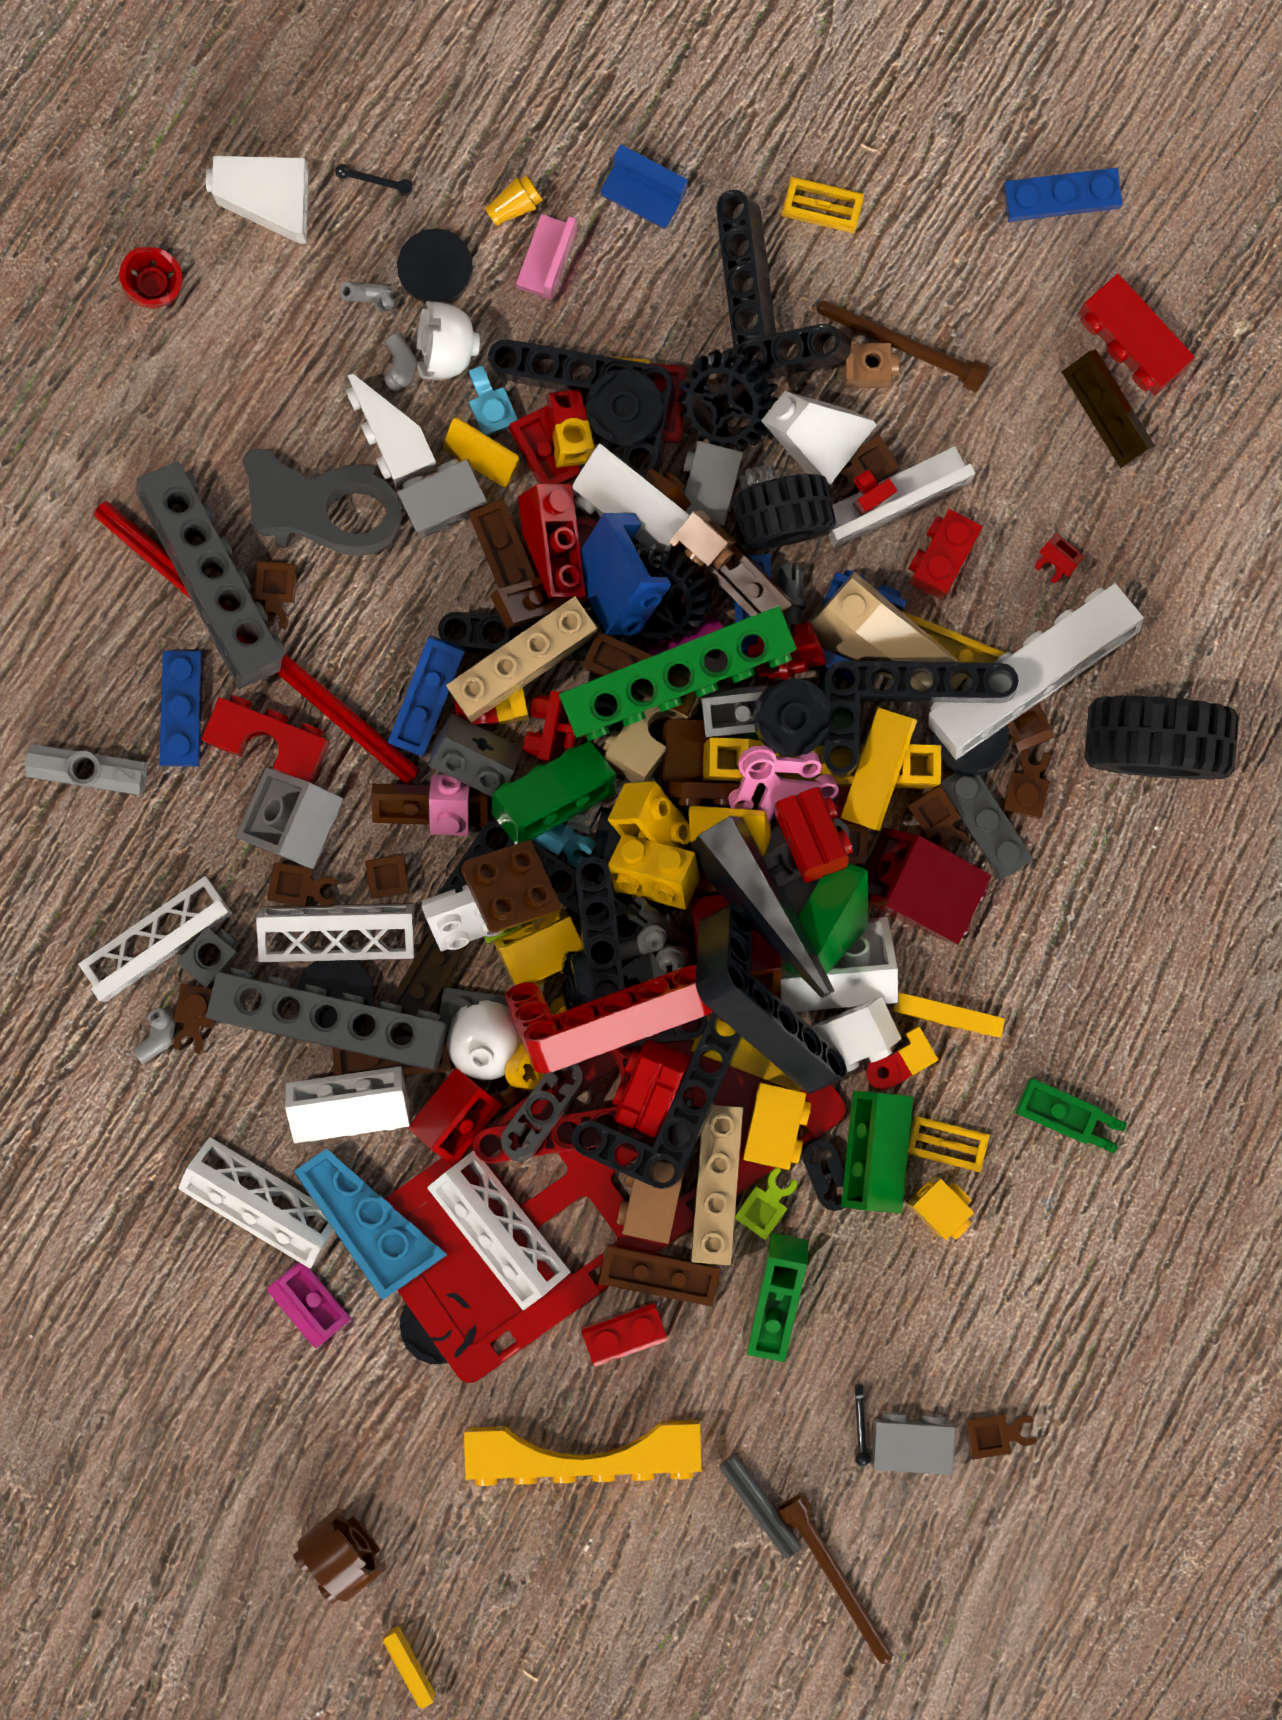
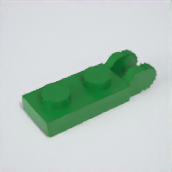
M1030 1077L1014 1110V1113L1078 1142L1086 1145L1089 1143L1115 1154L1118 1146L1111 1140L1091 1134L1094 1126L1099 1121L1113 1130L1123 1132L1127 1126V1123L1101 1112V1108Z

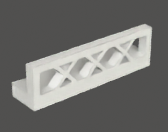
M954 446L890 477L898 491L862 516H860L853 505L858 498L863 496L860 492L834 504L833 510L836 525L826 533L833 547L837 548L971 483L976 473L971 464L964 465Z
M204 876L78 965L93 985L90 989L97 999L101 1002H107L194 942L206 927L214 928L233 913L209 878ZM205 888L214 903L198 914L189 912L191 897ZM184 902L183 911L174 910V908ZM167 913L182 915L180 927L167 936L157 934L161 917ZM153 924L151 933L142 932V930ZM135 935L150 937L147 950L135 958L125 956L129 939ZM121 946L119 955L109 954ZM104 957L118 959L116 971L102 981L91 967Z
M413 903L261 907L256 917L259 962L414 959L413 925L415 921V905ZM388 929H405L406 948H389L379 938ZM349 930H360L370 941L362 949H350L341 938ZM370 930H379V931H378L376 934H373ZM303 931L298 937L293 933ZM310 931H321L331 942L323 950H312L302 940ZM331 931H340V932H339V934L336 936V935H335L333 932H331ZM266 932H282L292 943L284 951H267ZM375 944V945H376L377 947H379L380 949H370V948ZM336 945V946H338L341 950H331V949ZM296 946H298L302 951H292V950H293Z
M211 1137L208 1138L186 1168L178 1187L182 1192L310 1269L317 1260L324 1244L334 1231L311 1197ZM210 1152L224 1160L226 1169L215 1170L203 1163V1161ZM238 1177H252L257 1180L259 1189L248 1190L240 1185ZM283 1196L291 1202L292 1209H279L273 1205L271 1197ZM315 1215L328 1224L323 1232L319 1233L307 1226L304 1217Z
M474 1151L427 1187L522 1310H525L543 1297L571 1273L490 1168L476 1156ZM467 1165H470L479 1176V1186L470 1184L460 1171ZM488 1198L498 1200L502 1205L503 1217L494 1215L489 1209ZM513 1229L522 1231L527 1237V1248L518 1246L514 1241ZM537 1260L545 1261L555 1273L550 1280L546 1281L537 1270Z

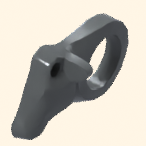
M252 449L243 459L244 468L249 478L253 529L262 536L275 535L276 546L286 548L291 533L295 532L336 552L349 556H364L377 553L389 546L399 532L403 512L400 511L398 495L388 482L375 475V467L360 464L345 465L328 471L315 479H308L299 472L283 465L278 461L274 453L269 450ZM354 493L366 494L377 499L386 511V517L377 528L370 532L349 533L335 527L327 515L329 507L335 500L344 495Z

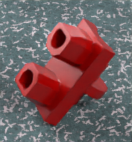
M811 623L796 624L792 628V637L797 647V650L790 652L793 660L774 668H770L768 662L755 666L759 677L768 676L769 679L781 677V679L796 678L795 674L807 672V668L826 665V655ZM758 635L755 645L748 646V656L757 657L764 651V641Z
M551 691L550 696L532 697L530 715L535 719L545 720L543 733L528 731L524 738L523 751L537 756L538 759L546 763L559 758L565 749L567 750L576 745L577 738L559 697V694L562 692Z

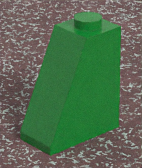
M848 863V867L829 875L826 874L820 878L798 917L826 974L868 929V870ZM786 962V969H787V970H790V971H792V972H794V973L797 974V975H799V974Z

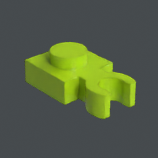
M777 1167L768 1175V1188L765 1192L755 1185L736 1212L734 1218L765 1241L788 1209L779 1202L782 1196L792 1194L798 1183L792 1179L786 1188L777 1187L775 1179L781 1172Z

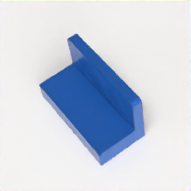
M620 144L613 157L614 167L601 188V196L666 229L687 192L688 180Z

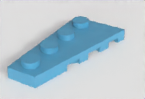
M327 1148L294 1170L299 1181L381 1300L390 1296L447 1255L423 1235L417 1227L398 1213L384 1198L365 1184L360 1177Z

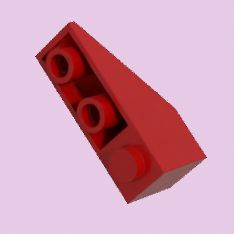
M536 484L519 495L518 501L522 533L548 598H573L574 596L576 598H584L586 593L572 484Z

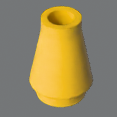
M526 174L520 179L516 176L484 208L494 224L499 226L503 222L536 210V205L542 202L543 199Z

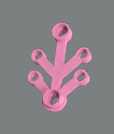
M754 746L745 750L738 759V768L743 775V779L739 789H735L729 794L728 801L730 808L752 810L754 806L752 796L758 783H763L766 789L757 810L766 811L771 830L770 821L777 801L792 795H798L800 792L814 787L820 788L824 798L830 796L833 799L838 795L839 788L835 778L828 774L821 775L814 781L783 779L777 775L776 772L799 773L804 778L815 777L822 769L819 757L815 752L811 751L797 758L779 757L767 746Z

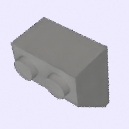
M266 767L236 838L313 869L318 857L322 853L330 828L337 818L343 798L310 782Z

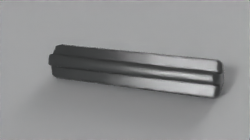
M736 1455L729 1456L720 1464V1470L782 1556L786 1559L794 1556L801 1549L800 1542L787 1524H785L782 1517Z

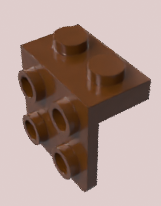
M668 719L665 721L663 745L666 746V751L662 758L661 788L667 797H679V805L702 806V798H712L713 806L730 807L728 796L733 790L739 789L741 783L703 782L704 743L710 738L705 735L704 720ZM736 734L712 736V738H735Z
M531 840L468 859L461 867V872L484 923L492 933H498L531 921L535 930L539 931L550 927L562 910L558 896L553 890L543 868L542 861L537 855Z

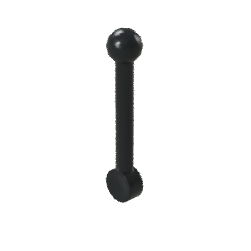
M340 164L335 169L336 176L340 179L351 177L397 189L402 196H408L412 192V184L407 179L396 182L351 170L345 164Z
M863 1384L855 1385L858 1453L855 1456V1462L857 1465L864 1467L869 1464L870 1455L866 1452Z

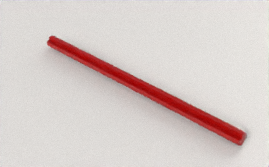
M108 501L102 502L96 508L93 514L94 517L191 600L167 552ZM225 601L220 604L226 611H235ZM241 634L237 637L244 644L256 642V639L250 634ZM288 655L282 656L281 669L277 672L281 678L401 781L409 785L415 780L420 770L393 745L387 743L386 739Z

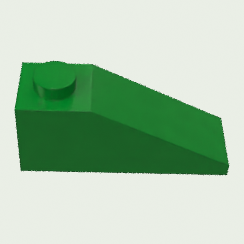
M776 1233L770 1234L747 1355L785 1362L807 1268L809 1240Z

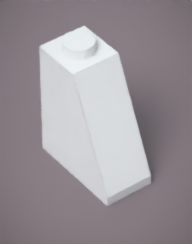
M213 156V169H207L206 189L207 192H212L217 205L299 244H307L309 169L305 158Z
M788 391L783 392L761 420L806 473L825 476L828 484L833 482L876 427V423L873 420L850 409Z

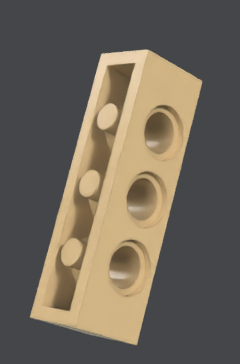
M574 596L448 683L446 687L472 723L595 638L598 632L597 627Z
M713 1105L701 1132L691 1262L731 1265L743 1115L742 1107Z

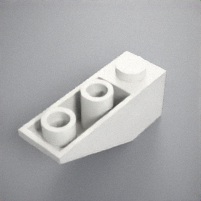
M353 373L348 375L352 387L345 391L354 411L362 408L367 421L360 425L369 445L377 442L382 456L376 458V461L384 479L392 477L396 487L411 478L420 475L424 476L437 470L436 461L421 427Z

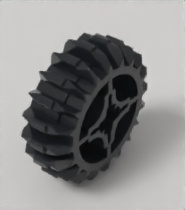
M727 348L723 353L719 349H715L708 353V357L706 355L700 356L696 359L695 365L687 368L685 374L688 378L683 379L679 385L685 392L678 396L677 401L686 405V408L680 412V416L689 417L691 420L686 430L691 431L696 428L700 432L697 436V442H702L709 438V444L716 446L721 444L724 448L733 450L736 447L738 451H744L749 447V444L751 446L757 445L762 441V436L770 433V430L761 420L778 400V398L771 396L778 389V384H768L766 379L770 377L772 370L761 372L758 369L761 359L756 358L749 363L748 351H742L736 356L733 348ZM711 374H729V378L723 384L715 383L713 385L707 382ZM745 416L751 419L748 426L745 427L728 426L729 421L734 417L741 419Z
M656 543L650 545L648 552L640 546L636 548V551L648 574L651 577H668L671 586L640 633L631 635L632 639L637 638L641 634L645 636L646 646L651 644L654 638H657L661 647L667 645L669 638L677 645L682 641L683 636L689 638L694 634L696 627L703 624L705 620L704 614L710 608V602L706 600L711 593L710 587L703 585L707 579L706 573H695L698 564L694 561L689 564L685 562V551L679 553L678 556L673 555L671 545L666 546L663 552H660ZM679 586L686 598V610L680 604L682 600L676 593Z

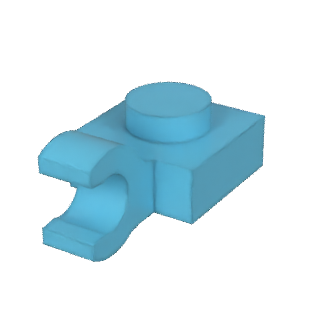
M483 365L469 370L470 379L478 395V398L469 401V405L481 433L490 437L508 429L509 424L518 419L504 387L493 391Z
M568 821L531 840L544 850L551 851L557 855L563 850L569 863L576 868L583 859L588 858L582 855L579 850L591 854L596 846V842L591 838L575 833L576 825Z

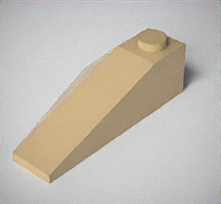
M855 571L809 622L812 624L819 643L826 650L852 661L959 662ZM880 672V673H878V674H881V675H883V676H885V677H888V678H890V679H893L892 675H890L889 673H886V672ZM918 673L911 679V685L919 691H926L933 685V679L927 673ZM963 673L954 675L950 680L951 687L955 690L968 675Z

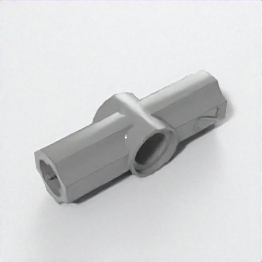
M36 744L30 745L25 762V776L28 778L142 796L147 777L146 762ZM86 760H92L95 765L94 774L86 780H81L78 775L79 765Z

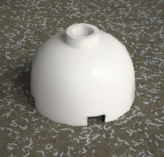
M427 301L428 309H422L417 333L416 350H422L424 355V362L417 361L419 376L422 379H450L459 375L469 365L471 356L478 355L480 336L479 333H473L471 320L465 312L456 306L443 302Z
M489 1000L479 1001L478 1005H472L468 1008L467 1005L462 1007L452 1018L447 1036L449 1058L455 1067L468 1077L482 1081L498 1079L504 1076L507 1061L516 1053L521 1044L509 1008L501 1003Z

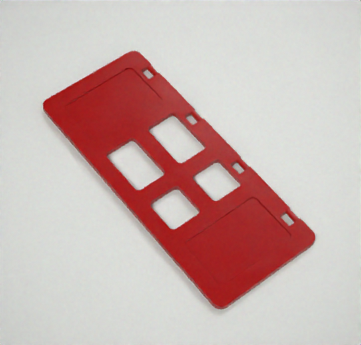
M695 1019L679 1026L683 1031L693 1033L699 1028V1020ZM659 1033L649 1036V1038L656 1037ZM695 1040L662 1044L667 1049H674L688 1055L690 1058L681 1082L695 1053L691 1051ZM643 1047L629 1048L623 1050L629 1054H632L633 1049L640 1052ZM611 1050L576 1063L583 1075V1086L580 1092L619 1065L616 1050ZM704 1055L701 1058V1067L707 1073H715L722 1066V1062ZM730 1066L714 1105L743 1108L737 1196L776 1168L742 1159L758 1085L763 1083L785 1089L788 1088ZM571 1070L564 1074L566 1079L560 1082L553 1092L550 1088L545 1090L553 1094L559 1103L564 1099L559 1097L558 1094L562 1086L566 1083L572 1086L575 1083L572 1079L573 1071ZM832 1084L813 1094L807 1093L802 1088L800 1092L806 1093L805 1101L811 1103L806 1125L810 1131L798 1139L803 1141L802 1148L836 1125L845 1116V1103ZM693 1087L687 1091L685 1098L694 1099V1106L700 1109L706 1102V1093L700 1087ZM528 1097L484 1127V1129L508 1125ZM546 1100L537 1101L531 1109L532 1116L537 1120L550 1118L554 1112V1106ZM524 1118V1119L521 1121V1123H522V1122H528V1121H527L526 1118ZM570 1122L562 1124L558 1130V1138L564 1144H573L572 1135L575 1129ZM489 1135L484 1138L481 1143L483 1154L491 1157L502 1149L501 1139L496 1135ZM657 1137L641 1139L640 1141L653 1146ZM700 1137L696 1143L698 1151L700 1150ZM474 1141L463 1153V1155L459 1158V1160L455 1163V1165L463 1158H465L468 1154H470L472 1151H474ZM630 1143L622 1145L617 1153L619 1162L624 1166L638 1156L637 1149ZM576 1150L558 1153L567 1166V1173L526 1203L521 1204L515 1200L539 1231V1227L580 1197L586 1196L591 1199L615 1233L617 1240L614 1245L654 1253L668 1245L622 1234L624 1225L616 1223L621 1201L625 1200L611 1180L612 1175L617 1170L583 1156ZM441 1158L385 1198L398 1213L447 1254L397 1291L430 1338L443 1337L448 1331L453 1329L447 1339L433 1342L457 1377L463 1382L474 1383L609 1286L596 1284L589 1275L590 1271L601 1264L603 1252L575 1273L568 1274L543 1297L525 1310H522L427 1187L453 1167L452 1164ZM486 1163V1165L490 1168V1170L493 1172V1174L497 1177V1179L501 1182V1184L504 1186V1188L508 1191V1193H509V1194L511 1195V1197L514 1199V1197H513L512 1194L509 1192V1190L507 1189V1187L505 1186V1184L502 1182V1180L500 1179V1177L497 1175V1173L495 1172V1170L493 1169V1167L491 1166V1164ZM467 1165L460 1171L470 1184L479 1186V1176L470 1165ZM697 1185L678 1198L669 1244L694 1226V1214L686 1203L696 1196ZM488 1198L489 1209L494 1215L503 1217L502 1205L498 1200ZM513 1229L514 1241L518 1246L527 1248V1237L522 1231ZM537 1260V1270L546 1281L550 1280L555 1273L545 1261ZM452 1292L458 1294L468 1303L470 1309L463 1308L455 1299L445 1295ZM476 1324V1334L472 1344H469L459 1357L454 1358L455 1352L464 1343L468 1330H471ZM509 1330L516 1342L497 1354L490 1343Z

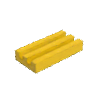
M791 176L782 216L855 234L864 194ZM795 190L854 203V207L850 208L796 195ZM792 204L850 217L851 220L792 207Z
M913 1115L908 1152L910 1155L981 1173L990 1135ZM920 1125L980 1140L979 1146L976 1148L919 1133ZM916 1141L976 1155L975 1162L915 1148Z
M397 1625L386 1632L383 1643L419 1708L423 1709L434 1703L436 1693L402 1630Z

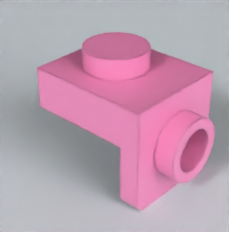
M433 775L431 777L429 793L430 835H469V785L448 775Z

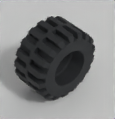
M796 474L771 479L752 485L732 498L741 542L745 547L766 549L790 545L822 535L836 525L827 479L822 475Z

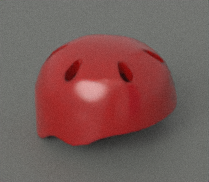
M138 247L130 251L121 263L119 279L123 292L136 305L148 309L160 308L170 304L179 295L182 286L181 268L177 260L165 250L155 247ZM152 261L156 262L155 267H151ZM133 270L138 274V277L132 274ZM171 273H174L172 277L167 278Z

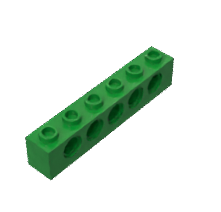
M778 605L559 694V697L576 738L586 735L587 740L591 741L610 733L608 725L622 720L624 727L646 719L645 710L658 706L660 712H664L683 704L680 696L695 691L698 698L718 690L717 682L730 676L733 682L736 683L756 675L753 667L765 662L769 663L770 668L793 660L790 652L797 650L782 609ZM755 634L762 638L764 641V651L761 655L750 657L743 652L742 641L747 635ZM719 649L726 654L728 663L724 670L715 672L706 666L705 657L710 650ZM683 664L688 667L691 678L687 685L676 686L670 681L669 670L673 665ZM638 679H647L653 684L654 694L650 700L641 701L634 696L633 684ZM603 693L611 694L617 700V710L612 715H604L597 709V698Z

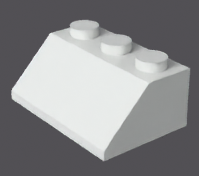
M601 444L596 447L572 485L573 496L576 497L574 504L589 516L593 512L600 517L604 513H636L641 527L632 539L635 549L642 546L648 552L650 545L656 543L660 552H663L665 547L669 545L674 550L675 547L669 541L690 516Z
M888 917L868 918V929L828 972L827 976L835 992L824 998H821L800 975L787 970L786 961L779 955L781 964L780 999L794 1012L855 1007L879 997H883L885 1004L898 1003V968Z

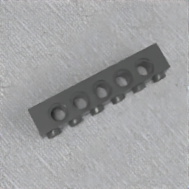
M177 461L138 477L136 495L237 688L240 689L279 672L283 660L282 656H285V650L279 637L276 634L271 636L265 625L268 620L264 608L260 602H253L248 592L250 584L246 574L242 569L236 570L231 560L233 553L229 542L224 536L219 538L214 528L216 521L208 504H201L196 494L199 490L194 476L190 471L185 473L180 462ZM181 504L187 510L177 513L170 510L169 506ZM190 536H197L204 543L201 545H191L185 539ZM209 568L216 569L221 573V576L209 578L203 574V571ZM224 601H232L239 608L235 611H226L220 604ZM241 634H250L256 639V642L244 644L237 637Z
M230 968L229 974L216 973L206 1014L208 1019L438 1071L448 1030V1025L444 1022H439V1014L423 1010H417L416 1016L401 1013L403 1006L380 1001L378 1008L364 1005V997L348 993H342L341 999L326 996L327 989L307 984L304 985L303 991L289 988L290 981L272 976H267L266 983L251 979L252 972L236 968ZM253 991H259L262 995L260 1007L254 1011H248L245 1006L246 997ZM296 999L300 1005L299 1013L295 1018L286 1020L282 1014L283 1006L287 1001ZM327 1008H335L338 1016L336 1023L332 1027L323 1028L320 1024L321 1013ZM372 1016L375 1020L374 1031L369 1036L361 1037L357 1032L358 1022L363 1017ZM402 1025H410L413 1029V1038L408 1044L398 1045L394 1038L395 1031Z

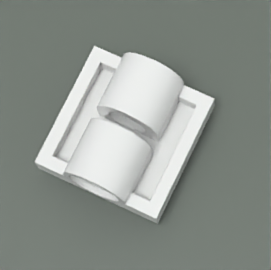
M468 885L462 886L463 891L459 893L453 889L422 900L425 918L440 951L460 949L466 946L469 941L483 936L493 937L504 932L492 933L487 929Z

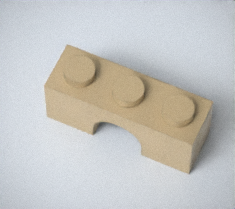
M702 696L696 698L688 716L673 709L660 712L659 707L655 706L644 711L646 719L623 727L621 732L614 730L603 747L606 751L605 760L615 772L633 783L650 781L662 764L666 746L656 741L650 735L649 728L660 720H692L702 706ZM644 697L642 701H647L650 699Z

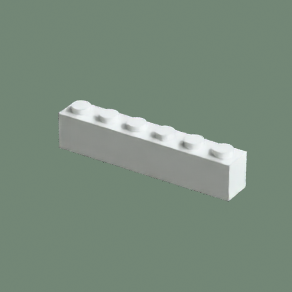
M1116 583L1106 590L1103 587L1096 589L1085 599L1084 602L1086 604L1076 611L1072 609L1066 610L1054 621L1055 625L1044 633L1041 630L1033 633L1024 641L1023 648L1013 655L1011 652H1007L994 662L1008 664L1018 674L1017 692L1011 700L1004 703L935 702L931 706L928 726L955 760L1141 631L1144 617ZM996 674L989 681L990 687L999 693L1006 692L1012 686L1011 680L1004 674ZM971 678L963 683L960 692L970 689L972 686Z

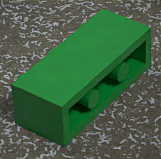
M588 741L579 747L574 746L567 749L559 758L548 764L537 765L526 776L514 782L509 781L502 784L496 792L492 793V815L515 845L532 840L614 795L616 773L591 741Z
M853 1090L841 1207L865 1211L902 1213L913 1096Z

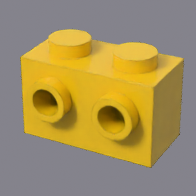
M655 781L624 784L607 819L620 836L626 834L685 850L690 841L689 823L684 818L682 812L666 796L663 789Z
M622 834L608 864L614 891L685 910L700 880L695 852Z
M563 908L548 928L536 931L533 923H529L493 941L514 985L533 982L541 986L545 983L546 977L557 972L563 973L562 962L567 951L582 950L581 940L572 919Z
M759 1083L743 1152V1160L790 1170L791 1163L798 1164L803 1141L796 1140L800 1124L807 1125L811 1109V1103L805 1101L806 1093Z
M932 1176L906 1202L928 1227L944 1240H947L949 1237H953L956 1240L972 1225L969 1218L974 1212L967 1206L972 1199L957 1184L951 1182L947 1185L941 1178Z

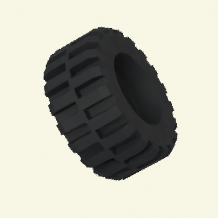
M1116 695L1113 697L1103 696L1095 698L1088 708L1084 758L1089 767L1113 773L1170 779H1225L1235 770L1239 717L1235 710L1229 706L1199 700L1138 695Z

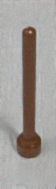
M823 300L817 304L816 310L818 314L882 343H891V347L958 376V381L964 383L963 387L975 393L978 392L989 368L988 364L977 359L974 362L968 359L966 362L960 361L828 301Z
M804 1493L790 1498L777 1509L785 1524L790 1523L793 1529L797 1528L877 1660L881 1664L890 1663L892 1660L890 1649L810 1520L813 1517L810 1512L812 1506Z

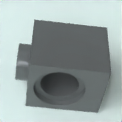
M206 927L177 961V964L203 986L212 989L216 973H225L241 954L234 948L238 941L221 927L216 932ZM215 944L221 951V957L218 963L208 966L202 959V953L208 945Z

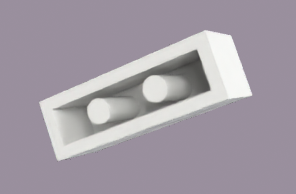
M401 1066L286 1083L285 1109L294 1143L315 1142L321 1139L355 1136L362 1133L395 1130L410 1126L409 1099Z

